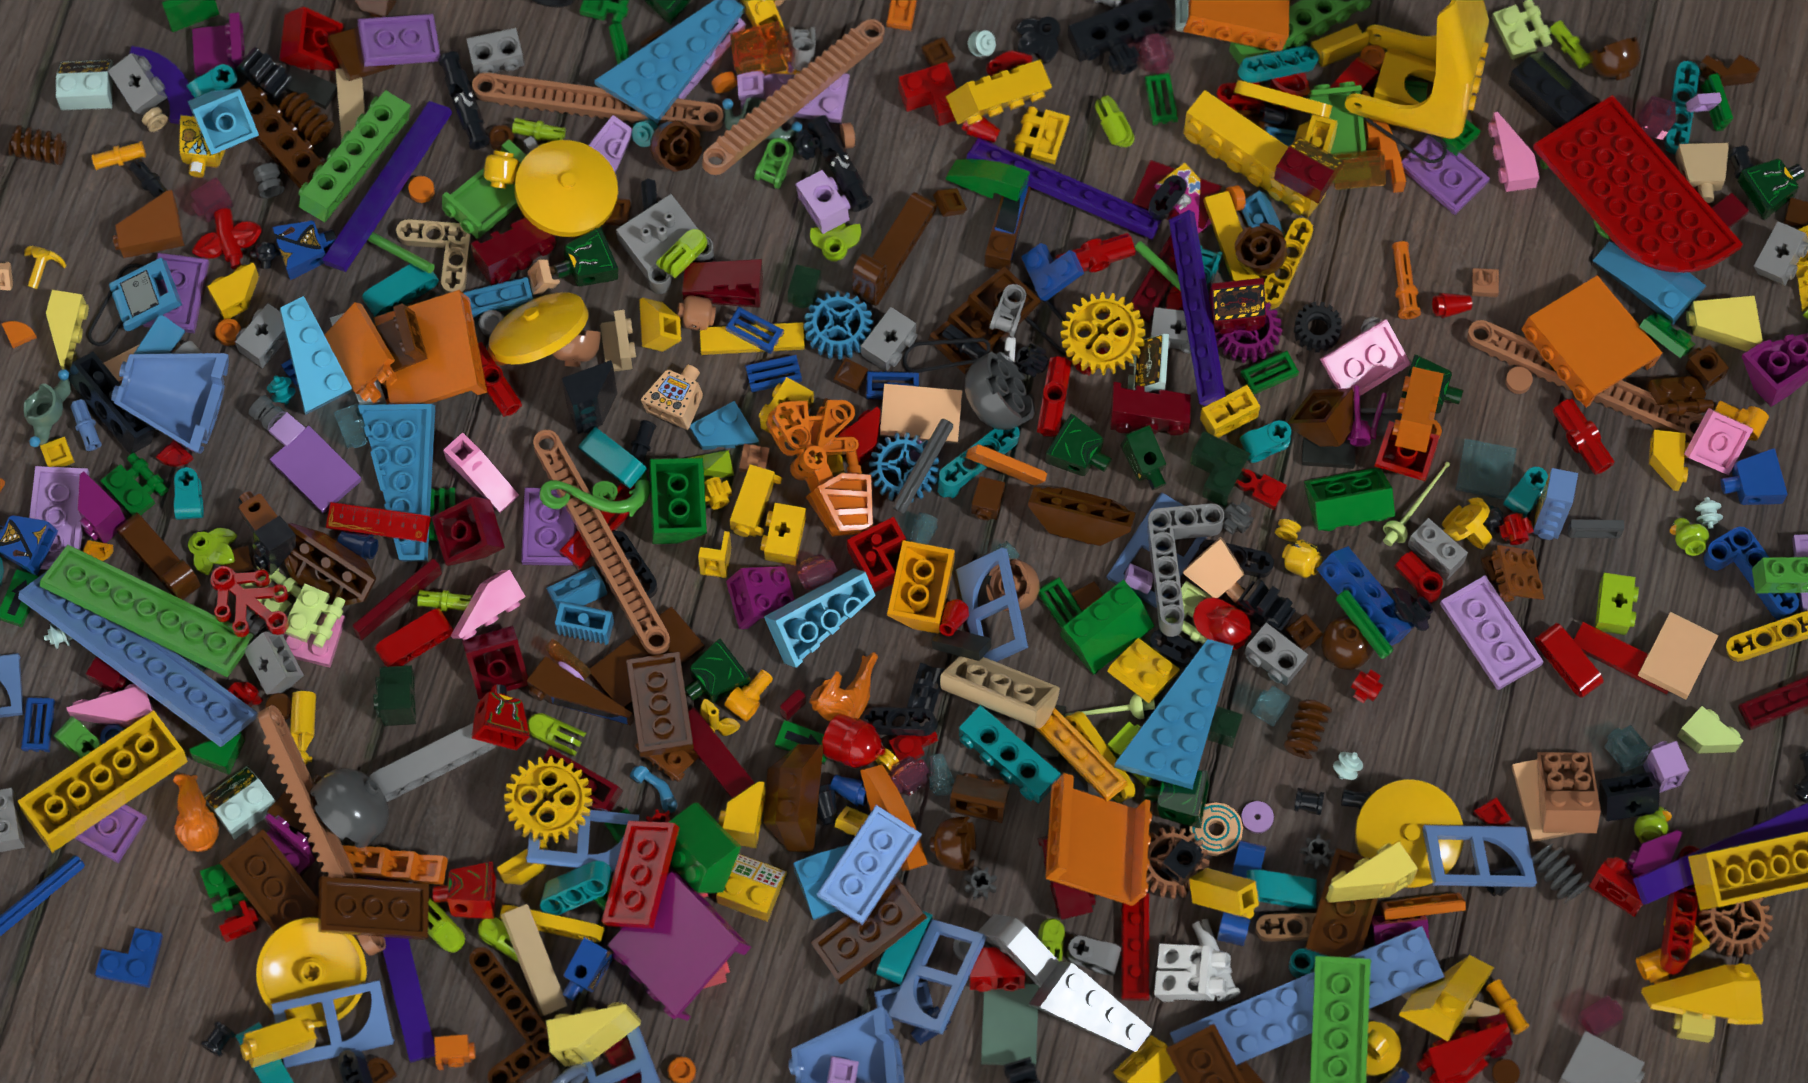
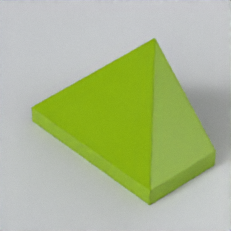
M729 450L690 457L703 458L704 481L714 477L734 476Z

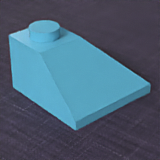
M240 88L211 91L188 101L211 155L259 135Z

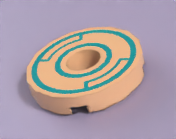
M1214 802L1206 804L1201 828L1190 826L1189 833L1195 834L1193 842L1202 840L1203 845L1200 848L1207 849V855L1218 857L1236 849L1239 841L1242 839L1243 824L1241 817L1235 809L1227 804ZM1211 824H1220L1224 832L1219 836L1212 835L1208 829Z

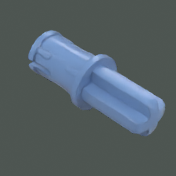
M83 399L73 401L70 407L77 423L75 428L81 434L86 451L96 450L95 445L100 448L102 443L95 429L96 421L91 419L85 401Z

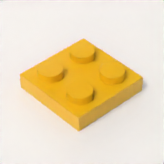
M1138 638L1110 665L1107 672L1146 702L1150 703L1178 675L1180 669Z

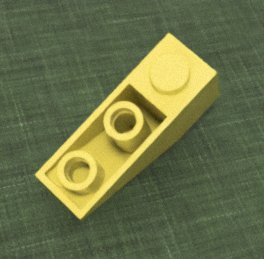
M52 290L46 316L62 369L70 372L72 362L76 361L77 358L75 348L76 344L82 340L83 330L81 325L82 321L87 319L89 306L86 304L82 294Z

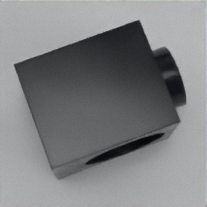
M1182 838L1162 862L1161 870L1183 886L1202 863L1204 854L1201 853L1202 849L1195 842H1187ZM1181 855L1188 856L1191 859V863L1182 865L1177 861V858Z

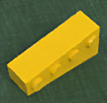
M1037 60L1012 69L1011 73L1005 70L992 77L989 75L976 82L974 80L967 82L947 95L946 98L957 124L967 122L968 125H972L983 120L982 116L986 114L991 118L1003 113V108L1010 107V110L1023 106L1025 100L1030 99L1031 102L1041 100L1046 97L1044 93L1050 90L1052 85L1042 61Z

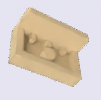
M624 310L614 311L615 321L600 324L605 362L612 361L614 372L633 369L631 358L636 357L634 342H629L628 334H633L631 318H625Z

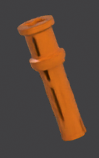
M1399 241L1392 245L1398 288L1395 291V297L1399 301L1400 308L1398 310V317L1405 320L1414 319L1421 315V309L1417 306L1416 298L1418 289L1413 285L1409 243Z

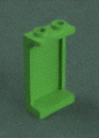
M1355 82L1340 83L1338 88H1330L1329 84L1314 86V90L1308 93V99L1333 106L1329 119L1338 122L1330 154L1343 160L1344 165L1332 183L1371 178V167H1368L1363 117L1349 112L1345 107L1347 96L1354 93L1361 94L1362 85L1355 86Z
M507 140L501 147V152L514 154L513 158L518 160L519 166L527 156L510 140ZM484 168L451 195L448 192L442 195V209L445 214L450 218L454 217L467 234H472L477 239L518 207L515 197V183L506 184V189L491 187V181H487L483 177Z

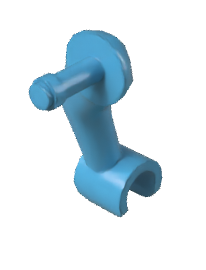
M635 766L633 768L630 778L639 784L643 780L652 784L659 792L662 809L665 812L668 810L670 813L674 812L677 809V801L668 784L650 773L644 766Z

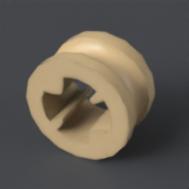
M159 107L152 108L142 118V123L146 126L148 125L147 128L150 132L160 130L168 121V117L166 114H162V110Z

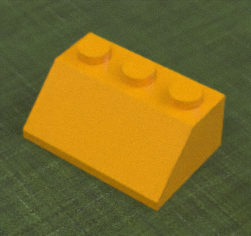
M903 540L887 616L912 629L938 634L953 571L955 550Z

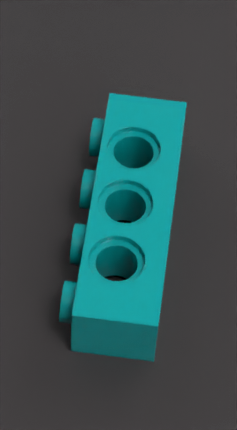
M981 705L959 727L960 742L970 750L974 748L986 765L989 767L995 766L1000 771V776L1007 783L1012 784L1013 782L1020 788V793L1029 801L1034 800L1039 804L1051 791L1052 784L1061 776L1060 772ZM991 735L995 740L990 744H986L981 741V737ZM1011 752L1015 758L1011 761H1005L1001 758V754ZM1030 769L1035 775L1032 778H1025L1021 775V771Z

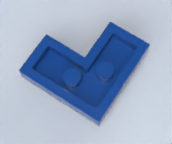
M1040 243L1022 256L1040 300L1047 301L1084 274L1076 253L1070 250L1053 261L1047 245Z
M135 928L128 954L102 949L95 976L97 978L150 988L163 939L162 933Z

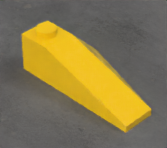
M1471 955L1467 956L1445 971L1443 978L1428 983L1414 992L1400 1011L1399 1016L1449 1041L1494 967Z
M1750 964L1722 965L1643 987L1641 991L1650 1009L1682 1015L1687 1011L1702 1014V1018L1711 1020L1712 1015L1727 1018V1023L1731 1024L1763 1023L1760 980Z

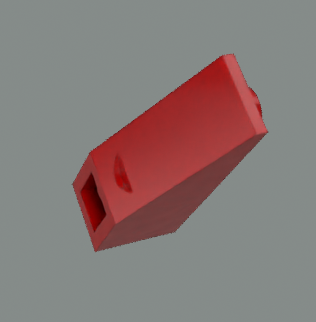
M1496 1021L1486 1025V1030L1477 1033L1475 1030H1469L1459 1034V1039L1450 1042L1442 1039L1434 1042V1047L1428 1050L1440 1083H1447L1467 1076L1510 1032L1508 1024Z

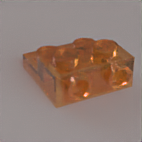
M779 21L730 33L734 67L737 75L762 69L764 76L789 69L788 62L793 61L790 48L785 47V45L790 44L789 36L786 29H781Z

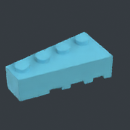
M302 296L280 307V314L305 415L352 392V387L305 297Z
M851 569L829 581V583H825L764 616L784 664L795 668L803 662L802 659L810 652L813 653L821 646L820 643L830 634L833 635L845 620L853 617L876 596L866 572Z

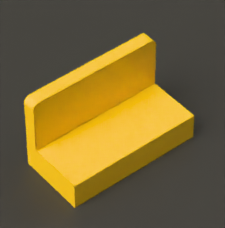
M1356 23L1311 42V48L1318 53V62L1321 67H1324L1362 51L1368 46L1370 36L1368 32L1362 33Z
M724 531L721 550L700 547L698 559L701 575L727 578L732 549L730 532Z
M1151 1035L1141 1044L1136 1052L1134 1051L1113 1071V1074L1122 1083H1164L1176 1072V1069L1166 1052L1168 1046Z

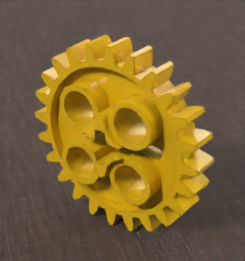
M1101 292L1100 299H1096L1094 294H1091V301L1089 302L1082 297V306L1079 307L1073 304L1074 313L1066 312V318L1069 321H1062V328L1065 330L1060 333L1061 338L1065 339L1062 341L1063 348H1068L1066 356H1074L1072 359L1074 365L1081 362L1082 371L1090 366L1091 374H1094L1097 368L1101 369L1102 375H1105L1107 368H1110L1111 372L1115 374V367L1118 365L1125 370L1124 362L1128 361L1133 364L1134 358L1132 354L1140 356V349L1137 346H1144V339L1140 337L1146 336L1145 329H1142L1144 320L1138 319L1140 311H1133L1134 306L1132 302L1125 306V297L1115 301V293H1112L1109 299L1105 298L1104 292ZM1101 313L1109 315L1105 320L1096 318ZM1119 330H1126L1128 332L1123 337L1115 335ZM1082 331L1091 332L1090 336L1085 338L1078 336ZM1105 347L1109 349V352L1102 355L1097 353V350Z
M552 756L549 757L548 763H544L542 758L538 757V765H534L529 760L527 770L519 766L520 776L511 775V780L514 784H507L506 790L510 793L504 794V801L510 802L505 805V811L512 812L508 815L509 822L517 820L514 829L519 830L523 827V837L532 833L533 842H536L539 836H543L544 844H547L549 837H553L555 843H558L559 835L561 834L568 840L569 830L577 834L578 827L576 824L585 826L586 820L583 816H590V809L587 807L592 806V799L587 798L592 795L591 788H584L588 785V779H580L582 776L581 769L573 773V763L564 767L563 758H561L557 764H554ZM551 777L557 782L552 786H546L542 781ZM562 785H567L566 788H563L560 791H558ZM529 794L536 797V800L532 803H525L522 800L525 795ZM553 797V802H543V798L551 799ZM564 797H571L574 799V803L564 805L560 800ZM537 810V812L534 815L529 814L530 812ZM544 814H551L554 819L546 823L541 821L540 817Z

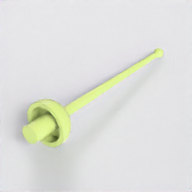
M1445 462V466L1400 522L1393 520L1383 526V531L1386 534L1383 542L1386 545L1392 546L1394 542L1404 543L1406 541L1408 532L1404 525L1445 469L1450 466L1449 462Z
M1134 694L1128 705L1081 712L1085 715L1130 710L1135 718L1145 719L1144 711L1154 710L1155 702L1153 699L1148 703L1142 700L1139 695Z

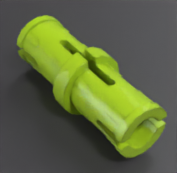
M1560 20L1550 27V32L1562 45V51L1570 55L1579 69L1586 67L1591 62L1587 52L1579 44V38L1571 34L1563 21Z
M517 117L514 119V122H516L513 123L512 127L514 134L531 136L536 141L541 139L557 141L565 138V128L546 125L544 121L539 120L533 122Z
M419 590L418 607L441 608V611L446 612L448 609L465 611L473 595L452 594L449 590H443V593Z

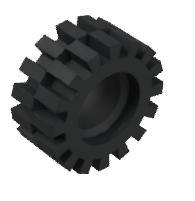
M1312 302L1311 307L1308 304L1305 305L1303 310L1300 309L1294 324L1296 341L1300 340L1299 345L1301 347L1306 345V350L1311 351V348H1315V353H1320L1322 348L1325 352L1328 351L1329 346L1331 348L1335 346L1342 328L1341 317L1338 318V311L1333 312V306L1330 304L1328 308L1324 307V302H1320V306H1316V302ZM1314 319L1322 320L1327 324L1328 330L1323 335L1312 334L1308 329L1309 322Z

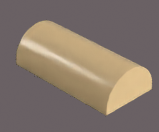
M959 656L941 674L940 679L942 690L1036 728L1043 727L1050 718L1060 691L1058 686L985 657L980 661Z

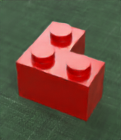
M947 62L898 77V90L906 111L931 104L939 126L956 121L946 98L947 95L957 89Z
M894 517L847 539V551L857 569L866 572L874 593L894 584L895 571L888 558L899 553L903 540L906 541V537Z

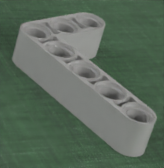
M1217 504L1157 508L1151 511L1148 516L1147 535L1159 628L1166 636L1173 637L1180 634L1184 622V607L1175 539L1218 535L1223 529L1224 511ZM1212 517L1217 519L1218 521L1213 523L1207 521L1206 519ZM1189 520L1191 524L1184 525L1180 521ZM1162 522L1165 526L1157 527L1154 523ZM1165 546L1168 548V550L1160 551L1157 549V547ZM1164 569L1169 570L1171 574L1163 575L1160 571ZM1167 593L1172 594L1174 598L1166 599L1163 595ZM1175 618L1178 622L1169 623L1166 619Z
M993 914L977 931L987 937L984 943L987 948L996 947L1001 952L1007 953L1039 987L1043 985L1059 963L1038 938L1015 917Z

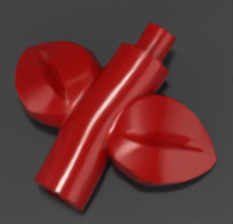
M219 209L214 212L216 232L203 235L193 246L192 253L206 259L218 258L224 254L225 260L230 262L231 268L237 269L242 266L240 261L243 258L241 248L252 246L258 239L262 228L253 221H243L234 226L231 209Z

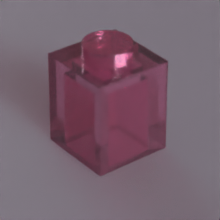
M1651 96L1639 113V126L1648 136L1661 140L1664 139L1676 122L1675 102Z
M217 177L190 193L193 203L190 205L198 217L203 216L207 222L215 219V211L233 207L230 195Z
M1609 995L1581 1011L1578 1020L1588 1033L1600 1037L1618 1026L1624 1017L1622 1016L1623 1010L1616 1000L1612 1001Z

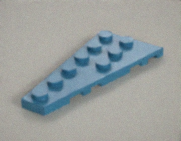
M735 0L712 1L597 78L595 85L658 124L743 15L745 6Z
M358 405L365 424V434L372 451L370 453L380 490L384 495L385 509L430 516L435 405ZM429 530L426 543L393 538L399 560L428 561Z
M1207 639L1115 762L1114 768L1193 789L1232 654V645Z

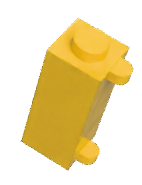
M749 465L730 518V529L734 530L735 534L742 537L763 535L764 529L759 526L774 483L781 484L782 477L775 475L774 471Z
M1209 868L1189 878L1192 903L1243 916L1248 919L1253 917L1254 908L1259 906L1256 881Z
M308 1014L244 1034L240 1049L244 1060H249L251 1067L254 1068L315 1047L317 1037L312 1020L309 1019Z

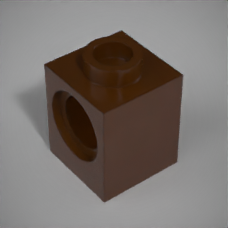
M1710 344L1703 349L1698 347L1688 355L1689 360L1685 366V369L1691 376L1697 377L1705 391L1725 378L1729 369ZM1700 363H1707L1711 369L1702 368Z
M980 476L972 502L971 514H975L977 518L982 520H997L1005 492V482Z

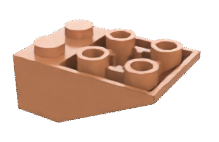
M1538 752L1539 806L1543 833H1597L1601 810L1591 753Z

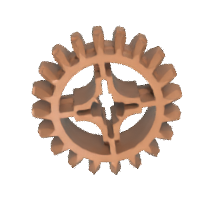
M1173 826L1170 827L1169 834H1166L1164 828H1160V837L1153 832L1150 833L1151 842L1148 847L1150 864L1147 870L1146 882H1148V885L1152 883L1150 892L1154 893L1157 889L1161 890V898L1165 897L1166 892H1171L1170 897L1172 900L1175 899L1176 892H1179L1182 898L1186 897V889L1191 892L1189 879L1181 886L1170 876H1168V880L1159 877L1153 870V868H1156V870L1162 871V862L1182 838L1187 842L1194 840V833H1190L1188 837L1184 836V828H1181L1179 834L1175 833V827ZM1202 840L1195 842L1199 847L1203 845ZM1168 845L1167 853L1158 855L1157 858H1151L1158 848ZM1202 849L1201 853H1203L1205 857L1207 856L1208 851L1207 849ZM1181 855L1177 858V861L1182 865L1191 863V859L1188 856ZM1203 857L1202 863L1190 878L1203 871L1204 867L1209 866V860Z
M1764 898L1735 903L1731 911L1723 910L1718 912L1716 908L1700 910L1698 915L1703 919L1699 921L1698 926L1707 928L1702 933L1705 937L1710 936V946L1714 943L1718 945L1716 948L1717 953H1720L1724 948L1726 949L1727 957H1730L1733 951H1735L1736 956L1741 958L1744 951L1750 956L1753 954L1754 949L1760 950L1763 947L1762 942H1767L1769 939L1766 933L1772 931V926L1767 923L1773 919L1771 915L1765 914L1770 909L1769 905H1760ZM1744 906L1751 911L1754 917L1748 916L1745 913ZM1737 912L1736 918H1737V923H1739V925H1738V926L1736 927V929L1734 930L1735 925H1734V920H1733L1732 918H1733V916L1735 915V913ZM1717 925L1722 926L1726 930L1727 936L1718 929ZM1741 931H1755V934L1748 939L1736 940Z

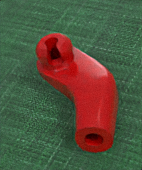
M1013 50L1006 51L987 64L986 70L990 76H994L1002 71L1031 63L1033 56Z

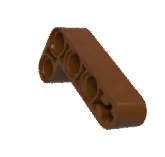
M136 512L116 528L122 539L173 596L184 600L201 587L196 574L189 565L172 552L140 514Z

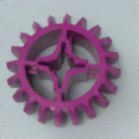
M1270 302L1265 304L1266 319L1264 325H1266L1268 333L1261 341L1258 338V331L1261 330V327L1255 331L1239 329L1229 334L1215 332L1216 339H1218L1217 348L1224 347V355L1231 352V359L1233 361L1239 356L1242 357V363H1245L1247 357H1250L1254 363L1257 360V355L1264 360L1267 355L1266 352L1271 354L1274 352L1273 345L1277 346L1280 339L1278 336L1282 334V329L1279 327L1281 326V319L1276 318L1277 310H1270Z

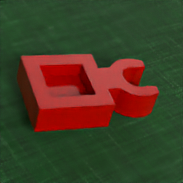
M1245 469L1243 476L1249 478L1250 482L1244 483L1239 480L1237 487L1242 491H1253L1251 499L1275 510L1287 485L1266 474H1263L1262 478L1258 479L1253 471Z

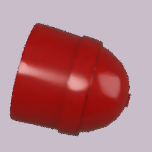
M838 714L831 720L823 737L824 756L853 768L871 764L879 755H884L885 747L881 744V738L872 724L844 714Z

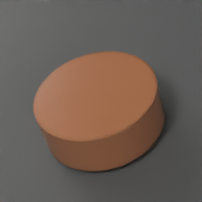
M851 123L840 124V137L845 149L855 146V133Z
M1524 367L1512 368L1506 377L1507 388L1515 394L1527 392L1533 381L1531 372Z

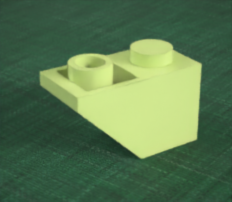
M1703 706L1689 719L1677 735L1697 753L1736 752L1744 741L1740 738L1741 736L1737 730L1724 725L1714 711L1711 709L1706 710Z

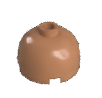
M581 331L570 343L552 355L558 360L565 361V366L580 367L581 362L590 361L595 357L600 345L601 332Z
M1009 558L1020 611L1031 606L1037 599L1040 581L1038 574L1031 565L1019 559ZM999 564L989 573V576L992 577L990 585L987 584L986 591L990 602L1005 595Z

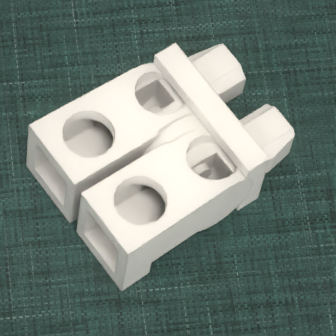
M1159 944L1157 968L1161 971L1156 972L1154 995L1163 1002L1186 999L1214 1001L1215 996L1225 995L1228 992V980L1225 977H1217V969H1229L1231 956L1226 952L1216 951L1211 946Z

